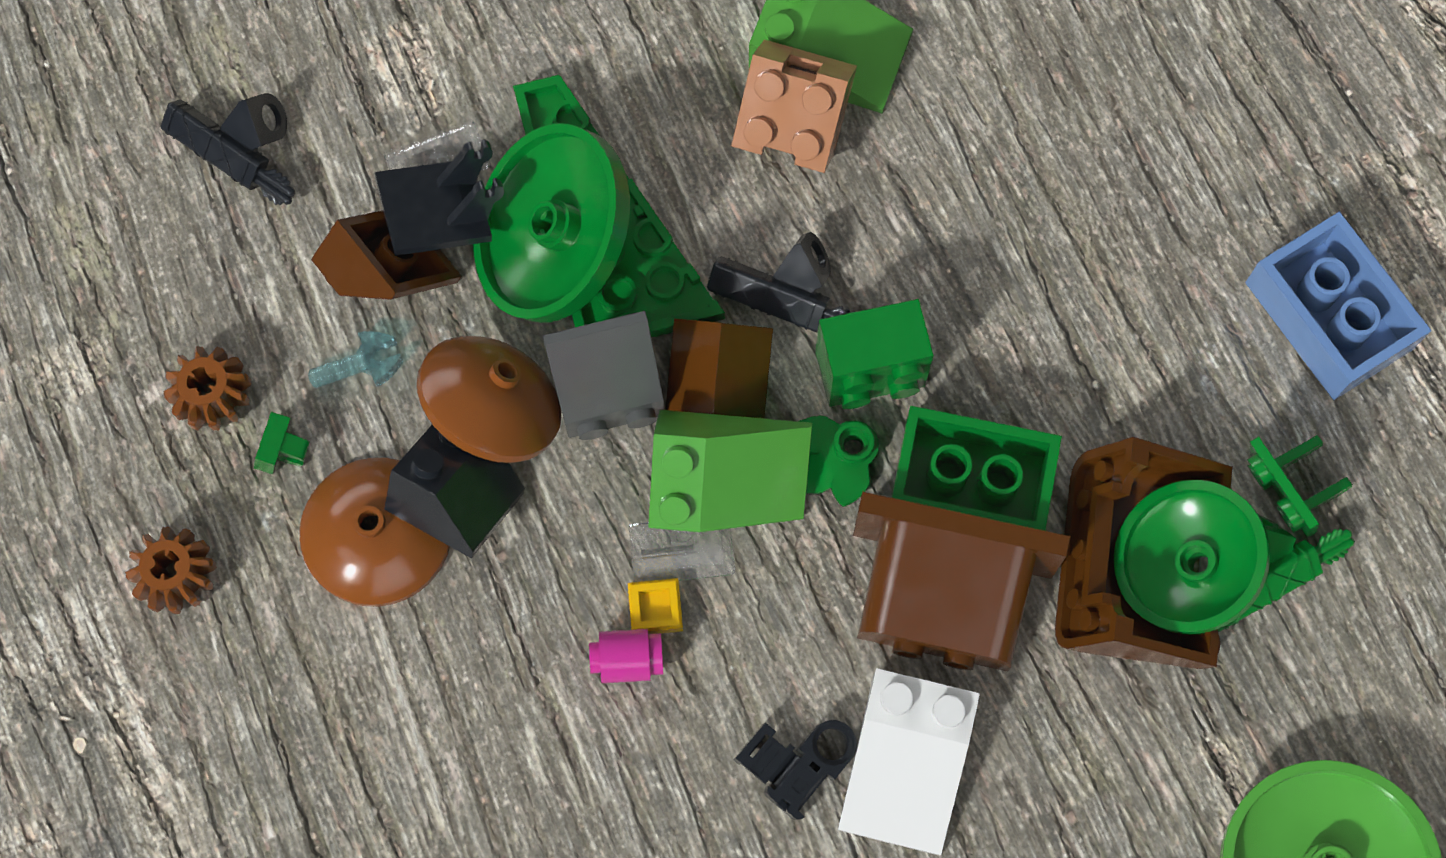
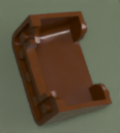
M1130 437L1094 448L1079 456L1070 476L1064 535L1070 536L1067 556L1061 564L1055 621V637L1057 643L1062 648L1081 653L1195 669L1217 667L1218 653L1221 645L1218 629L1200 634H1179L1161 629L1142 618L1131 608L1120 591L1114 570V550L1117 536L1125 519L1132 509L1147 495L1163 486L1186 480L1210 481L1232 489L1233 466L1137 437ZM1200 558L1194 563V572H1199Z

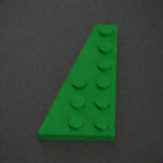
M560 75L513 86L525 135L540 127L557 123L575 125L599 135L591 124L589 116ZM627 176L630 214L621 254L610 277L601 290L589 303L572 314L574 326H584L645 311L652 338L672 333L674 318L708 322L724 320L725 312L716 299L713 300L702 284L696 270L691 263L686 261L673 242V237L632 178L629 179Z

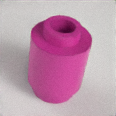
M648 629L599 632V642L589 643L590 674L601 673V684L651 681L650 675H663L661 633L648 634Z

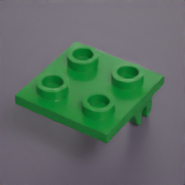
M1316 435L1274 459L1258 436L1250 441L1251 457L1247 459L1249 463L1247 467L1264 491L1272 486L1281 500L1276 502L1278 505L1276 509L1293 533L1302 529L1307 538L1311 537L1317 532L1319 526L1318 521L1311 512L1343 494L1353 484L1348 477H1345L1303 501L1282 470L1323 446V441Z

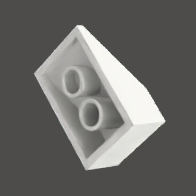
M876 668L870 687L838 830L941 856L970 742L980 693Z

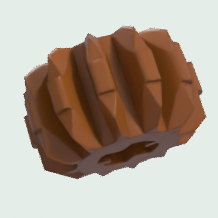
M196 346L194 359L190 361L187 357L178 355L177 361L182 368L180 371H166V379L173 386L163 391L164 398L168 403L174 404L171 411L178 420L188 418V425L198 431L206 421L213 431H219L221 418L224 416L232 422H238L239 416L235 412L234 407L250 405L249 397L242 391L251 387L252 384L249 376L241 373L244 365L238 357L228 359L226 351L218 346L210 355H208L203 347ZM214 382L215 386L209 385V388L212 390L210 393L205 395L200 393L201 391L207 392L204 386Z
M162 527L159 541H156L149 534L143 535L142 540L147 547L143 553L138 550L129 551V558L139 564V566L125 572L126 578L130 582L137 583L132 590L133 596L139 601L148 599V608L157 613L167 605L171 613L180 614L184 599L194 607L200 606V598L195 592L199 588L205 591L213 589L214 584L203 575L217 569L216 562L211 558H206L210 551V546L204 540L195 541V534L186 528L182 529L176 536L170 527ZM174 562V569L177 573L169 579L166 567Z

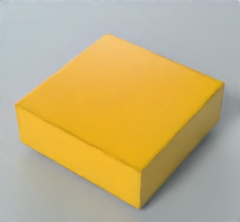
M678 578L628 583L631 630L648 629V634L683 631Z

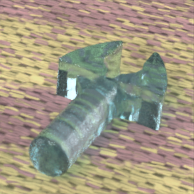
M358 332L357 334L362 344L356 354L310 369L308 371V378L311 385L318 388L361 372L371 375L376 387L383 385L398 371L404 360L401 354L388 357L384 361H377L373 358L380 349H387L398 345L395 337L380 332Z

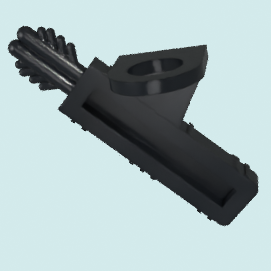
M264 93L239 101L222 126L181 99L168 103L160 125L165 134L172 136V139H176L191 149L197 156L202 157L205 161L207 160L210 165L212 164L226 173L232 180L239 182V185L249 190L260 187L263 196L268 197L269 201L273 200L275 205H282L283 203L289 205L292 203L295 189L290 186L291 182L288 180V177H282L283 174L281 172L277 173V169L266 170L270 159L258 151V147L282 139L287 131L285 110L281 102L274 95ZM264 105L270 107L274 113L276 125L273 131L264 123L262 117Z
M812 232L803 234L798 239L773 276L767 272L764 273L738 263L736 260L733 261L730 258L721 256L714 262L707 283V290L713 292L714 295L718 294L722 298L731 299L749 306L753 310L757 309L761 313H767L766 315L775 316L793 323L797 327H803L805 330H811L816 333L820 319L844 315L850 312L849 308L844 309L843 306L834 309L827 308L830 298L816 292V289L822 287L830 276L831 268L823 244ZM811 247L814 249L817 255L819 265L813 256Z

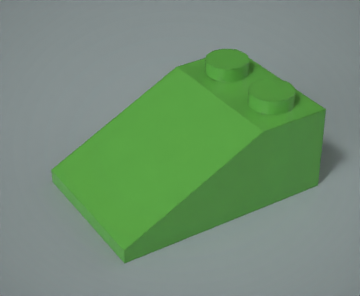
M766 0L749 42V68L753 53L764 39L856 65L857 69L848 103L882 114L912 36L913 28L866 0Z
M659 410L653 437L648 528L706 532L804 519L812 423Z

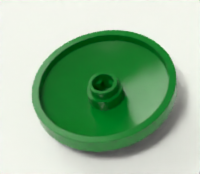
M564 123L549 124L535 129L522 137L498 162L485 186V190L491 189L493 179L497 178L502 182L504 189L503 197L494 202L488 218L492 241L473 244L478 277L491 301L509 315L539 323L553 322L566 318L579 311L596 296L617 264L625 242L630 214L627 176L623 164L613 147L599 135L581 127Z

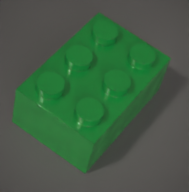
M910 405L891 498L1046 531L1062 436Z

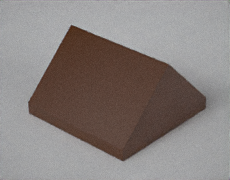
M674 318L665 410L765 419L773 328Z

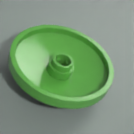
M1331 760L1307 761L1294 764L1276 771L1259 782L1242 799L1230 817L1224 832L1220 851V858H1442L1436 836L1429 822L1415 802L1402 789L1390 780L1367 768Z

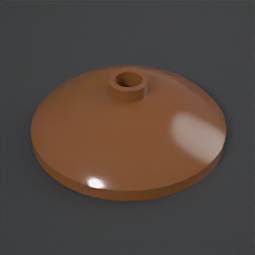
M481 336L453 337L433 347L418 371L417 393L426 416L447 440L474 456L504 463L529 460L545 451L559 431L562 418L561 407L557 392L550 379L533 359L505 342Z
M377 457L361 459L346 464L327 476L316 487L306 503L300 523V546L304 561L319 584L329 593L343 601L370 607L386 606L404 601L425 588L435 578L446 560L450 546L384 510L391 470L400 460ZM366 517H378V524L374 529L369 531L362 529V522Z

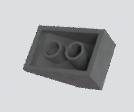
M645 311L542 335L569 438L579 436L580 440H592L606 435L609 428L626 424L629 428L645 427L657 421L659 410H665Z

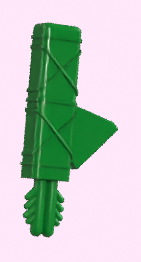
M1259 515L1266 528L1270 544V566L1265 584L1259 596L1246 612L1228 625L1219 628L1218 632L1224 629L1227 630L1229 626H1234L1243 618L1259 609H1264L1266 605H1271L1273 601L1280 600L1282 596L1302 585H1306L1307 582L1313 581L1316 577L1323 574L1322 563L1332 565L1333 561L1339 560V557L1344 558L1345 554L1348 553V549L1355 544L1354 539L1351 538L1352 531L1349 529L1343 531L1342 529H1334L1332 533L1328 532L1326 537L1321 536L1315 547L1306 540L1296 544V537L1273 521Z

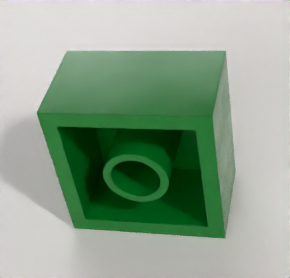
M919 299L819 320L816 356L829 407L841 405L843 409H855L869 404L871 398L890 394L892 399H902L917 394L920 391L919 388L925 387L934 355Z

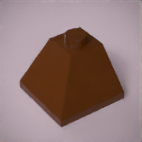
M383 210L338 219L311 259L339 296L392 300L455 284L462 277L440 249L394 256Z

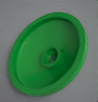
M1186 480L1171 483L1147 495L1132 509L1125 519L1117 536L1114 550L1115 576L1120 591L1127 603L1149 623L1169 632L1179 634L1210 632L1236 620L1246 612L1259 596L1265 584L1270 566L1269 538L1256 510L1232 489L1204 480ZM1207 557L1208 565L1206 569L1202 572H1194L1193 567L1196 560Z

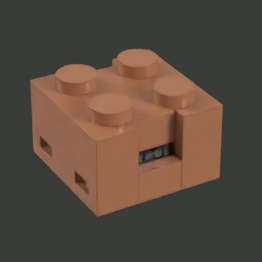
M764 39L752 56L731 146L762 155L766 147L783 151L796 157L794 165L825 173L835 153L857 66Z

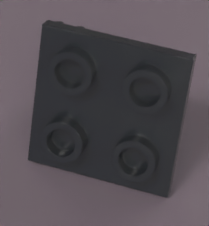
M483 139L481 141V149L478 151H474L471 141L467 142L453 161L374 172L394 256L492 241L488 218L494 202L503 197L504 189L502 182L497 178L493 179L492 188L489 190H485L482 180L477 182L483 163L489 161L493 155L491 144L488 140Z

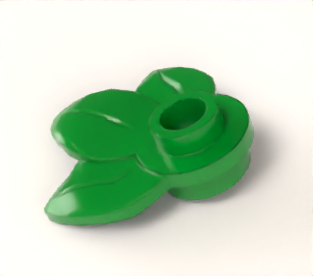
M822 415L811 416L798 421L812 423L806 494H820L831 489L834 498L842 507H846L860 499L862 491L865 492L870 483L868 466L875 460L878 453L879 442L875 431L869 425L860 421H846L838 424ZM849 440H857L861 443L863 449L857 454H850L845 450L844 444Z

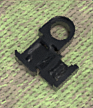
M829 720L814 727L796 749L802 755L801 757L793 752L795 747L791 743L785 748L772 736L776 731L765 722L733 760L738 765L744 766L762 783L766 784L769 781L776 787L773 790L770 786H766L764 794L791 819H803L805 816L799 810L826 777L831 781L838 777L856 752L857 741L855 734L847 724L841 721ZM825 730H836L845 739V752L837 760L824 758L817 748L818 737ZM765 734L768 735V740L752 758L750 755L766 737Z

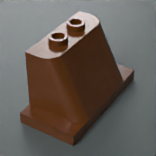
M862 491L853 536L877 541L857 639L893 646L892 653L906 658L922 659L923 653L943 657V664L955 669L973 670L975 664L1008 672L1013 661L1032 575L1052 579L1067 556L1070 536Z

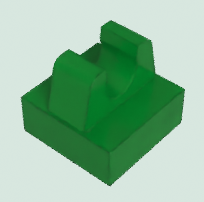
M274 412L270 413L255 457L254 469L273 474L277 461L302 467L310 441L287 433L290 417Z

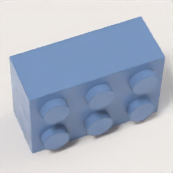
M1340 211L1259 261L1245 282L1333 401L1414 350L1432 331Z

